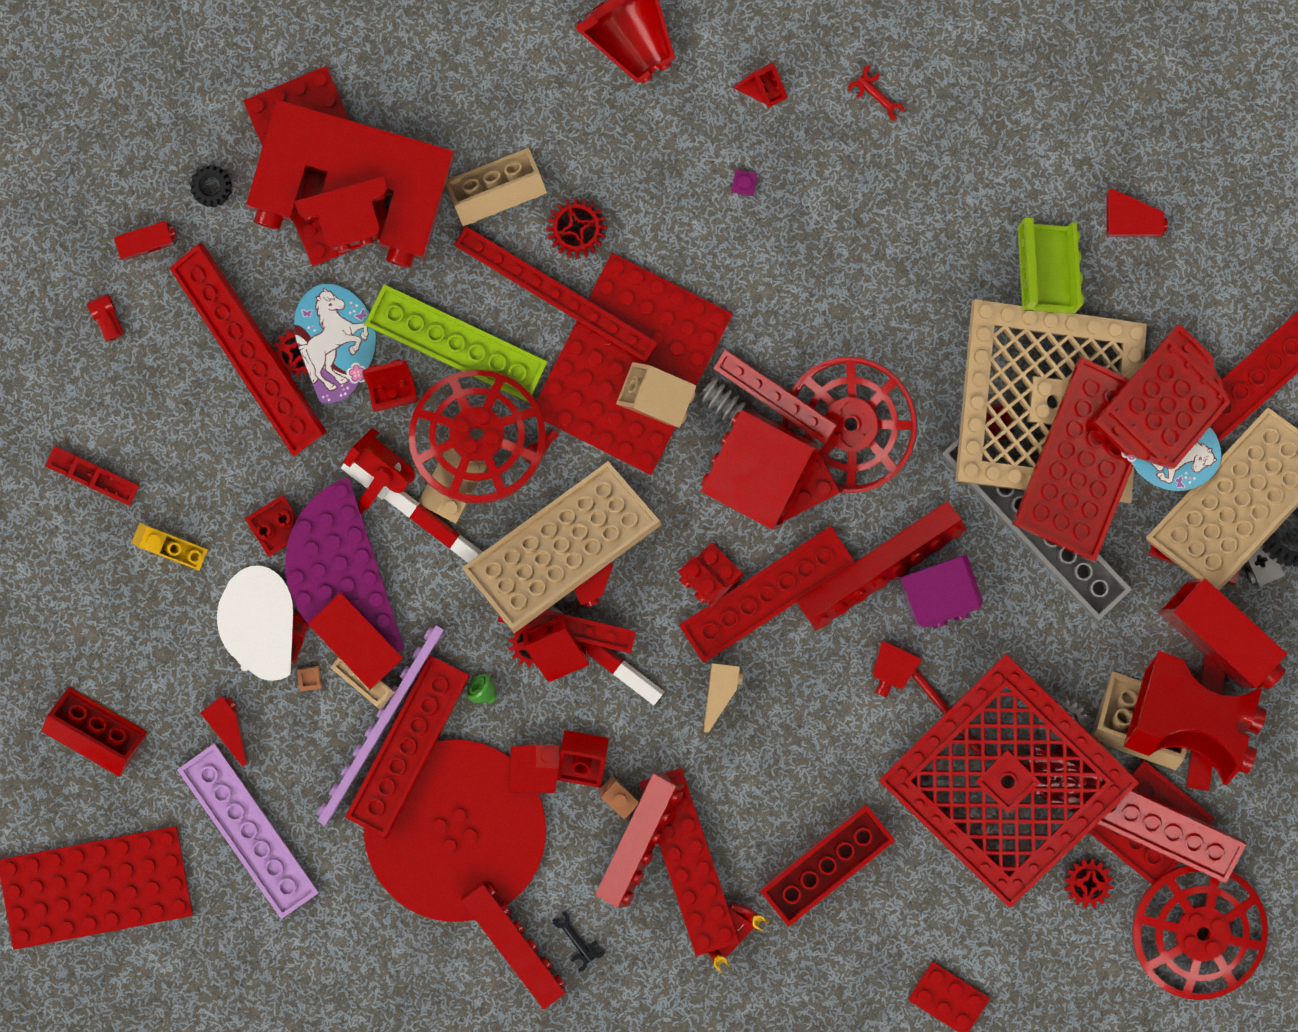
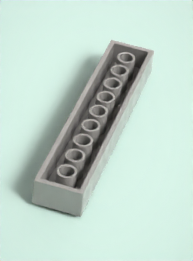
M984 434L985 445L989 441V438L986 436V434ZM959 437L940 454L955 472ZM993 444L986 449L992 459L999 454V451ZM1001 457L998 461L995 462L1008 464L1003 457ZM966 483L1095 621H1099L1132 590L1099 554L1096 561L1092 562L1012 525L1025 493L1024 490Z

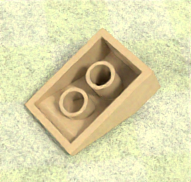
M711 663L704 732L709 733L736 692L737 685H742L743 671H739V666Z

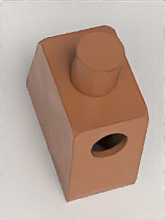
M612 775L597 791L600 798L624 820L630 821L640 800Z

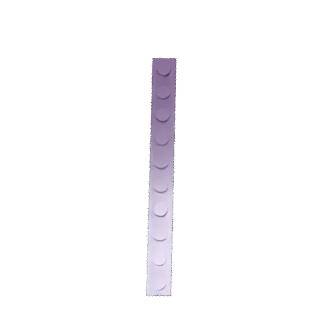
M436 625L434 629L430 627L426 632L424 639L427 641L422 648L418 646L412 656L414 662L411 667L406 666L400 675V678L403 679L399 687L396 685L393 687L392 690L395 693L392 695L387 707L384 705L376 715L379 718L375 726L370 725L364 735L367 737L364 745L359 744L353 753V756L356 757L351 765L347 763L343 769L341 776L344 778L341 783L334 784L329 793L332 796L328 804L323 803L317 812L320 816L318 822L327 825L445 629Z

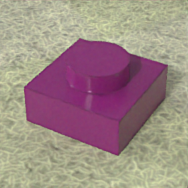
M735 170L731 193L754 197L757 173Z

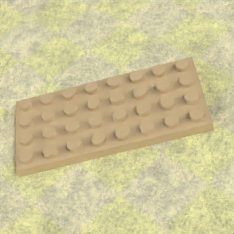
M1267 408L1221 457L1216 473L1203 485L1191 489L1146 537V540L1195 579L1205 578L1220 591L1298 507V429L1270 408Z
M607 461L467 563L462 569L511 631L515 633L660 527L661 522Z

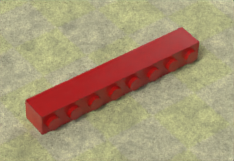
M946 501L796 601L811 626L817 631L827 626L830 621L839 615L845 614L857 603L864 601L875 591L884 588L894 578L902 576L906 570L915 564L921 563L933 552L942 549L951 540L959 538L967 529L960 516L950 503Z

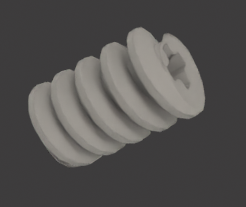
M716 377L700 393V395L703 394L701 402L705 403L710 400L708 408L712 409L717 406L715 414L724 413L722 420L726 421L730 418L729 426L732 427L733 417L737 412L740 413L741 410H744L746 402L737 404L739 396L730 398L732 390L723 392L725 384L717 386L719 379Z

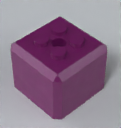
M962 555L897 578L912 622L920 628L932 626L933 629L948 625L947 620L954 618V621L968 618L970 617L969 612L980 609L983 603L967 555Z

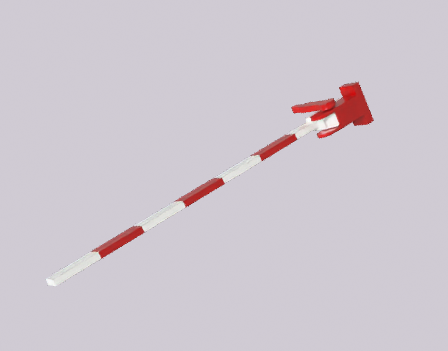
M371 428L351 448L343 460L344 464L341 469L367 488L359 500L361 515L373 504L377 497L381 500L384 498L467 563L483 553L404 492L407 485L415 480V470L376 439L379 434L378 431ZM553 605L547 609L549 611L562 613ZM577 641L581 648L587 650V654L652 705H655L665 692L609 648Z

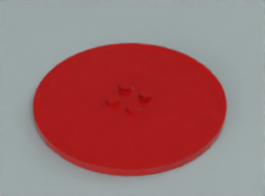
M447 739L437 741L387 838L385 839L364 828L365 848L373 872L381 885L397 902L416 914L438 921L463 922L475 920L461 902V897L482 881L486 885L491 884L498 894L495 897L500 904L504 902L508 905L530 883L542 859L546 840V820L539 794L509 792L510 757L498 749L472 740Z

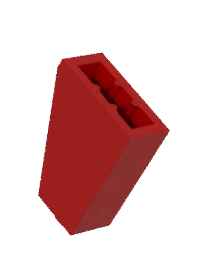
M1109 189L1106 192V237H1161L1164 235V232H1167L1168 220L1164 218L1163 211L1115 189Z

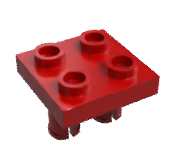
M281 495L244 519L267 556L271 557L287 547L290 533L298 516L285 495Z

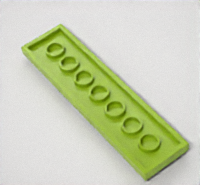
M383 284L364 324L460 371L487 370L503 374L522 385L531 396L548 361ZM472 376L491 386L496 379L489 376ZM504 382L501 388L502 391L529 403L521 392Z

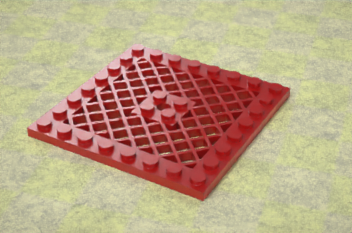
M1008 653L997 661L879 779V782L1009 908L1139 784V780ZM1007 686L1011 691L1002 690ZM997 696V707H986ZM1001 696H1013V707H1001ZM1017 697L1027 707H1017ZM981 712V723H970ZM985 712H997V723H985ZM1001 712H1013L1014 723H1001ZM1017 712H1030V723H1017ZM1034 713L1044 723H1034ZM965 728V738H955ZM969 728H981V739L969 738ZM985 728H997L998 739H985ZM1001 728H1014V739H1001ZM1017 728H1030V739H1018ZM1034 728H1046L1047 739H1034ZM1050 729L1061 739H1050ZM953 743H965V754H953ZM949 744V754H939ZM969 744H981V754H969ZM985 744H998V754H985ZM1001 744H1014V754L1009 749L1002 754ZM1018 744H1030V755H1018ZM1034 744H1047V755H1034ZM1050 744H1063V755H1051ZM1067 745L1077 755H1067ZM937 759H949V770H937ZM953 759H965V770H953ZM969 759H981L982 770H969ZM933 760V770H922ZM985 760H996L986 769ZM1021 760H1030L1031 770ZM1034 760H1047V771H1034ZM1051 760H1063V771H1051ZM1067 760H1080V771H1067ZM1083 761L1094 771H1083ZM916 775L917 784L912 780ZM921 775H933V786H921ZM937 775H949L950 786H937ZM953 775H966V786H953ZM969 775H980L975 781L979 786H970ZM1010 775L1014 778L1015 783L1007 787L1002 783V778ZM1037 776H1047V787H1036L1041 782ZM1051 776H1063L1064 787H1051ZM1067 776H1080V787H1067ZM1084 776H1096V787H1084ZM1100 777L1105 781V783L1101 787ZM924 791H933L934 801ZM937 791H950V802L938 801ZM954 791H966V802H954ZM970 791H982V802H970ZM986 792L996 802H986ZM1031 792V802H1021ZM1035 792H1047V802H1035ZM1051 792H1064V803H1051ZM1067 792H1080V803H1067ZM1084 792H1094L1084 802ZM941 807H950V816ZM954 807H966V817H954ZM970 807H982V818H970ZM986 807H999V818H986ZM1019 807L1031 808V818H1019ZM1002 808L1008 814L1015 808V818H1003ZM1035 808H1048V818H1035ZM1051 808H1064V818H1051ZM1068 808H1078L1068 818ZM957 823H966V832ZM970 823H983V833H970ZM986 823H999V834L987 833ZM1003 823H1015V834H1003ZM1019 823H1031L1032 834H1019ZM1035 823L1048 824V834H1035ZM1051 824H1062L1052 833ZM974 839H983V848ZM987 839H999V849H987ZM1003 839H1015V850L1003 849ZM1019 839H1032V850H1019ZM1035 839H1046L1035 850ZM990 855H999V864ZM1003 855H1016V865H1003ZM1019 855H1030L1019 865Z

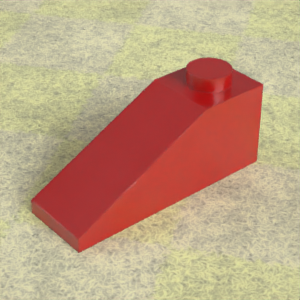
M221 696L200 714L243 767L249 761L239 713L236 711L238 706L230 696L228 698Z

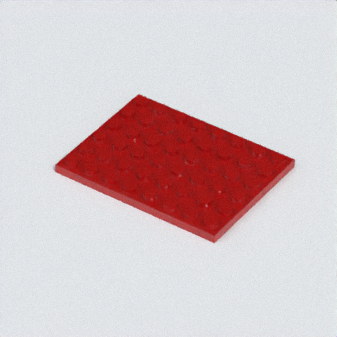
M611 253L588 301L656 341L658 345L647 363L577 321L536 403L541 410L544 422L652 475L676 427L616 404L631 364L635 362L650 365L697 386L733 313Z

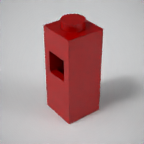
M163 221L116 236L114 241L120 259L126 261L176 245L174 239L177 238V234L173 225L169 226L167 221Z

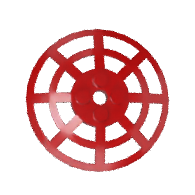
M851 356L824 361L812 367L801 376L793 386L791 393L798 396L801 389L806 385L815 393L809 405L815 408L819 400L822 399L830 407L825 416L839 424L820 452L826 464L833 468L847 471L846 485L837 483L840 491L843 493L865 492L883 485L897 475L913 452L918 427L913 399L902 381L888 368L875 361ZM846 363L847 377L832 380L823 387L812 378L818 372L828 367ZM855 364L873 367L887 375L890 379L880 387L868 379L856 377ZM847 384L848 397L836 401L828 393L830 389L838 385ZM857 384L867 386L877 393L869 401L857 397ZM896 385L902 391L907 401L911 421L898 420L896 407L888 395ZM882 400L886 402L889 408L891 420H881L878 417L875 407ZM783 416V427L791 431L792 428H800ZM848 418H854L857 421V428L855 430L847 428L846 421ZM879 429H892L889 441L883 449L875 441ZM898 429L911 430L907 449L902 459L896 465L888 454L896 442ZM868 446L876 457L868 462L857 464V451ZM835 447L848 451L847 464L838 462L830 458L828 454ZM880 462L890 471L876 481L856 485V471L869 469Z
M469 370L452 374L438 381L423 395L413 412L408 437L413 462L422 478L433 489L452 500L463 503L483 504L504 499L516 493L527 484L541 463L545 450L546 432L539 406L522 385L503 374L493 371ZM476 375L496 378L491 389L476 387L462 390L458 379ZM504 382L521 392L532 408L518 411L511 400L499 393ZM450 384L454 394L446 398L438 406L435 413L422 409L434 392L443 385ZM480 394L487 395L483 407H470L466 396ZM496 399L505 404L512 414L499 418L492 411ZM453 401H458L462 411L454 419L441 415ZM536 416L539 431L536 453L523 447L525 440L523 420ZM418 418L431 421L429 427L431 448L421 454H418L415 439ZM517 423V444L504 439L505 426ZM437 424L450 428V439L439 445L436 442ZM474 429H481L484 434L482 438L476 440L470 436V433ZM453 448L462 457L458 468L448 463L442 456V453ZM501 448L513 452L504 464L498 468L496 467L493 456ZM519 456L532 461L526 472L516 482L505 488L500 475L511 468ZM435 457L446 471L454 475L450 489L435 480L425 469L423 463ZM470 461H484L488 469L486 473H468L466 471ZM463 479L469 481L492 479L497 492L470 495L460 493L459 489Z
M1183 865L1164 873L1144 892L1133 918V946L1142 969L1162 989L1185 999H1213L1236 990L1257 969L1267 944V917L1258 894L1248 882L1234 872L1231 873L1229 878L1238 882L1250 895L1241 903L1228 892L1218 888L1219 880L1211 876L1209 886H1193L1181 890L1175 878L1191 872H1201L1188 865ZM1167 884L1174 896L1164 905L1158 918L1144 915L1153 896L1160 888ZM1196 893H1208L1205 905L1192 907L1186 897ZM1217 895L1223 897L1234 906L1225 915L1215 909ZM1179 902L1184 913L1179 917L1177 923L1166 921L1170 910ZM1254 904H1256L1262 923L1261 941L1249 939L1250 927L1245 911ZM1239 916L1243 926V938L1232 936L1229 925L1230 922ZM1142 924L1156 927L1155 941L1160 955L1147 961L1141 942ZM1202 927L1208 929V935L1205 939L1197 937V932ZM1163 929L1175 932L1177 945L1167 951L1163 942ZM1228 944L1239 946L1240 949L1237 955L1227 965L1222 953L1226 950ZM1247 948L1259 950L1251 968L1242 978L1236 981L1231 970L1242 960ZM1182 953L1191 958L1192 963L1189 972L1178 967L1171 959ZM1214 959L1219 968L1218 971L1209 974H1198L1202 961ZM1165 963L1176 974L1187 978L1183 990H1178L1165 983L1156 975L1153 969ZM1222 976L1229 986L1213 993H1192L1196 981H1209Z

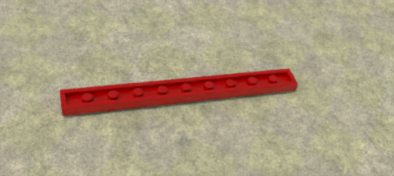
M465 226L454 246L645 363H647L658 343L467 226Z

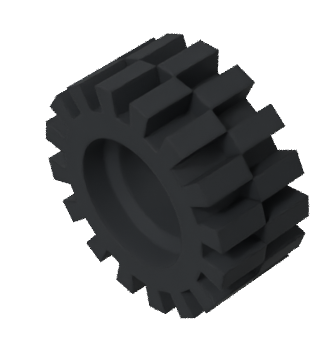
M202 166V169L198 168L196 174L191 177L190 191L195 200L206 207L214 208L218 205L221 206L223 202L228 201L229 195L232 194L231 178L218 166ZM215 178L219 181L220 188L216 194L208 195L203 191V183L206 179Z

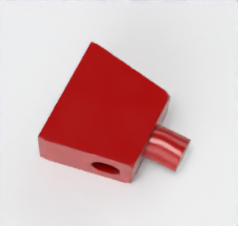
M881 641L871 675L880 680L875 693L887 698L892 686L902 690L922 659Z

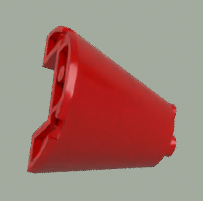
M605 0L585 14L586 19L584 21L580 19L574 25L580 34L637 83L641 82L644 84L653 78L652 73L655 70L659 69L661 72L672 65L671 61L675 59L659 0Z

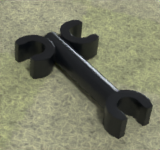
M563 911L562 915L565 917V922L560 924L555 918L552 922L555 927L563 929L581 953L574 955L571 959L572 962L577 959L583 961V965L578 969L581 972L586 969L587 963L595 958H601L605 951L602 950L600 953L593 951V947L598 944L597 940L593 941L588 949L570 925L569 915Z

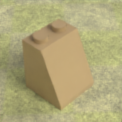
M632 362L616 404L662 423L680 428L681 424L686 420V411L689 403L695 397L696 385L650 365Z

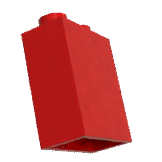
M1205 578L1188 580L1159 611V614L1203 655L1209 658L1238 687L1261 688L1264 686L1268 690L1286 672V669L1280 662L1287 653Z

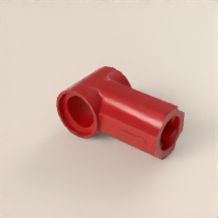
M108 293L87 302L88 309L93 319L97 321L106 342L124 335L121 324L115 314L116 308L114 304H111L113 301Z

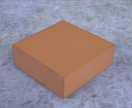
M320 666L296 669L300 692L323 688Z

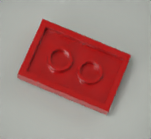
M931 961L908 997V1000L955 1031L969 1032L990 998Z

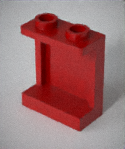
M564 614L522 632L525 649L548 683L589 665L587 650L580 647L570 632Z

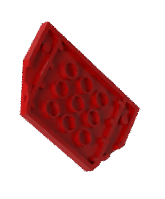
M1177 324L1092 424L1123 454L1168 469H1174L1229 405L1230 401L1227 393L1223 390L1222 380L1218 377L1214 368L1212 355L1180 324Z

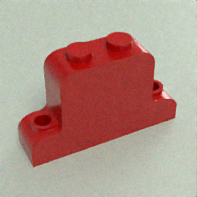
M383 176L296 200L295 205L301 217L305 218V221L319 218L326 244L331 249L338 250V253L351 250L352 245L359 243L361 247L373 244L374 239L379 236L380 227L374 203L386 199L388 187Z

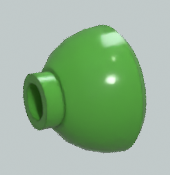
M481 674L473 679L467 688V699L480 704L485 702L491 704L494 702L497 693L495 692L493 679L488 674Z

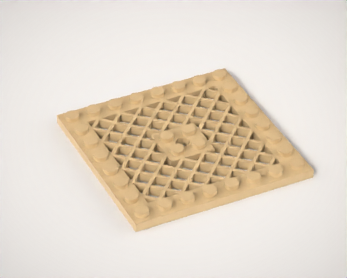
M972 300L955 482L1025 491L1036 465L1029 455L1035 450L1039 454L1041 453V445L1046 441L1049 433L1045 425L1052 426L1072 373L1065 377L1059 367L1066 362L1070 369L1074 371L1076 365L1071 360V357L1076 353L1090 361L1099 356L1105 363L1104 368H1109V370L1130 379L1144 363L1147 324L1082 314L1024 311L1022 306ZM994 327H1000L997 331L994 332ZM1010 329L1022 331L1014 336ZM1002 331L1010 339L1004 346L996 337ZM1031 332L1043 334L1036 339ZM1024 334L1031 342L1025 349L1018 341ZM1053 335L1065 337L1058 342ZM1045 337L1053 345L1047 352L1039 343ZM1074 338L1086 340L1079 345ZM1067 340L1074 348L1068 355L1061 347ZM1096 341L1108 343L1100 348ZM1088 343L1096 351L1090 358L1082 349ZM994 344L998 350L992 355ZM1011 344L1020 352L1014 358L1006 351ZM1110 346L1117 354L1111 361L1104 353ZM1033 347L1041 355L1035 362L1027 353ZM1055 350L1063 358L1057 364L1049 356ZM1000 353L1008 362L1002 368L994 360ZM1022 356L1030 365L1024 371L1016 364V361ZM1043 360L1051 368L1045 374L1037 366ZM1119 360V367L1117 370L1113 364ZM992 366L996 373L990 377V369ZM1010 366L1018 375L1012 381L1004 373ZM1033 369L1037 376L1031 377L1029 381L1026 374ZM1054 372L1059 379H1051L1047 377ZM998 376L1006 385L999 391L992 383ZM1020 379L1027 387L1021 394L1014 386ZM990 389L994 395L988 400V391ZM1007 389L1015 396V399L1009 404L1001 395ZM1029 393V402L1027 403L1023 397ZM1049 396H1053L1056 399L1057 405L1055 408L1048 406L1047 398ZM995 399H998L1004 407L997 414L990 406V403ZM1018 401L1025 409L1020 416L1011 408ZM1006 411L1014 420L1008 426L1000 419V416ZM986 412H988V413L990 414V416L992 417V418H991L990 420H988L987 422H986ZM1025 416H1027V422L1035 423L1029 429L1021 421ZM994 421L1002 430L995 436L988 429V426ZM1016 424L1023 432L1017 439L1010 432V429ZM1037 427L1045 435L1039 442L1031 434ZM984 434H986V436L989 438V441L985 445ZM1004 434L1011 442L1005 449L998 442V439ZM1025 437L1033 445L1028 451H1025L1019 443ZM992 444L999 451V454L993 459L986 451ZM1013 447L1021 455L1016 461H1013L1007 453ZM1001 457H1003L1008 464L995 462L998 461ZM1025 460L1030 467L1018 466V464ZM1134 466L1119 503L1130 504L1132 501Z

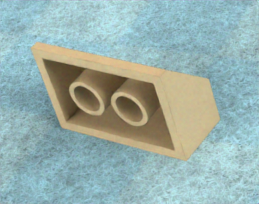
M453 448L443 454L448 463L458 468L462 457ZM470 461L466 472L485 473L487 467L484 461ZM438 463L432 477L450 489L454 475L450 474ZM463 479L459 492L473 495L480 481ZM429 484L426 485L418 500V503L455 524H458L468 503L452 500L438 493Z

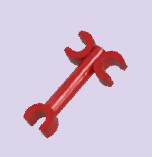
M866 66L857 81L851 82L847 90L850 91L853 87H858L860 92L856 98L859 99L863 96L865 89L888 110L889 118L892 121H896L897 117L893 115V110L899 109L903 113L905 111L904 106L898 103L893 104L872 84L877 81L880 74L877 73L872 78L868 77L867 71H869L871 66Z

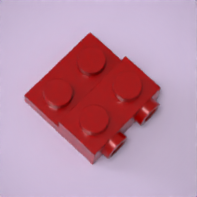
M713 543L696 558L693 556L678 571L682 576L678 580L687 589L692 587L696 591L694 596L702 604L707 602L711 607L744 576Z

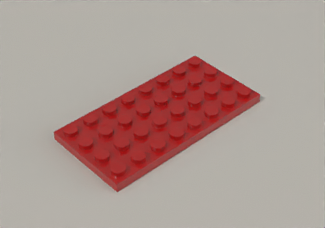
M327 66L243 100L262 147L276 100L349 120ZM309 171L301 199L321 194L326 176ZM384 201L374 203L380 227V234L374 239V242L380 240L388 213ZM297 211L294 224L312 267L361 248L359 243L352 245V249L346 252L338 253V250L331 249L325 242L323 232L316 230L312 225L313 220L305 221V218L301 217Z
M1083 357L1078 358L1012 525L1089 561H1096L1133 465L1127 458L1122 456L1121 451L1092 423L1129 379Z
M177 826L0 859V881L13 950L194 915Z

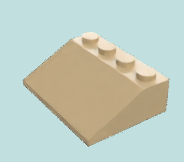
M1112 671L1091 735L1093 737L1096 736L1097 740L1105 746L1177 770L1185 758L1187 749L1165 748L1147 756L1123 747L1142 681Z

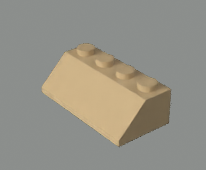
M529 148L450 178L447 183V188L462 226L475 223L480 219L495 215L508 208L516 207L523 202L536 199L547 193Z

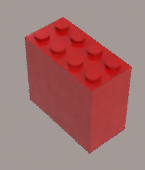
M751 409L741 410L740 413L737 412L733 417L731 424L734 426L731 432H727L721 442L723 447L720 453L717 452L711 461L713 467L710 473L704 475L700 484L703 486L700 492L771 530L782 527L822 447Z

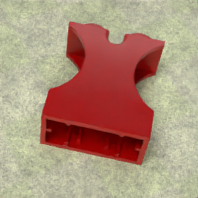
M1158 651L1144 671L1123 747L1147 756L1159 750L1173 747L1194 751L1207 759L1218 772L1222 784L1228 785L1238 772L1248 774L1253 766L1257 749L1248 746L1250 735L1244 733L1247 731L1258 735L1263 727L1267 709L1258 706L1262 689L1256 688L1254 691L1240 696L1217 694L1202 686L1192 676L1185 660Z

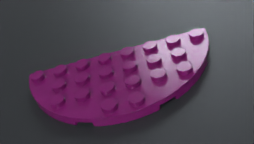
M349 477L344 478L318 493L302 510L292 528L285 556L286 578L290 594L298 611L306 622L309 623L341 592L397 652L403 651L405 648L350 479Z

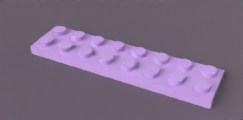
M216 743L177 769L281 919L319 893L314 883Z

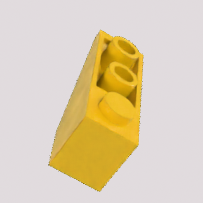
M140 522L131 544L199 571L208 549Z

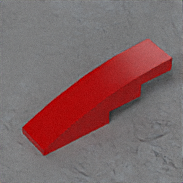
M55 445L44 465L130 506L139 488V485Z

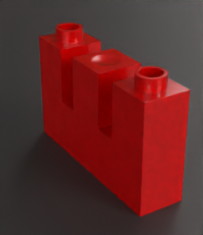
M276 100L246 206L250 211L256 212L253 223L270 229L280 230L283 220L291 223L295 221L297 214L295 201L300 200L309 171L326 176L321 194L384 176L388 187L387 194L393 196L379 245L381 249L388 250L385 261L405 268H412L414 258L423 261L426 259L455 159L454 151ZM319 218L313 220L312 225L314 228L322 231Z

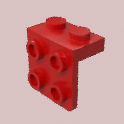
M397 359L389 364L371 365L362 371L369 389L374 412L418 402L414 379L406 360Z

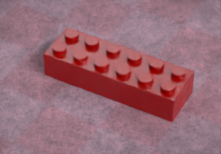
M864 803L759 888V891L789 927L896 840Z

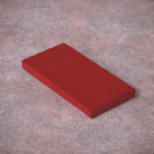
M341 592L308 623L313 631L369 690H372L404 659Z

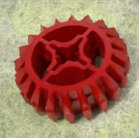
M577 197L574 198V205H570L569 199H566L565 204L567 207L563 208L562 204L558 203L557 207L560 212L551 211L555 219L547 218V222L553 224V226L546 227V231L553 232V234L548 236V240L556 239L552 247L556 248L560 245L559 254H562L565 249L568 250L567 258L571 257L572 252H575L576 259L580 258L579 252H583L584 257L587 258L588 249L592 253H596L594 244L602 247L603 244L598 238L606 239V234L600 232L607 230V225H600V223L606 221L605 216L597 217L602 210L599 208L593 211L595 207L594 202L587 207V199L585 198L582 200V205L578 204ZM574 211L586 212L593 219L579 220ZM568 213L569 225L563 228V230L558 231V224L561 218ZM572 218L575 219L578 225L581 224L583 226L580 228L581 239L578 234H575V231L571 232L570 230L573 229L574 224ZM596 225L593 238L588 243H585L584 232ZM573 236L577 239L579 246L568 245L561 237Z

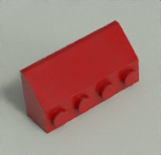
M70 686L48 713L41 732L119 777L130 764L147 735V731Z

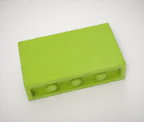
M1025 217L1017 226L1022 310L1075 314L1084 303V294L1081 293L1083 274L1080 272L1079 265L1081 262V251L1078 249L1080 231L1077 230V222H1071L1069 226L1034 224V218Z

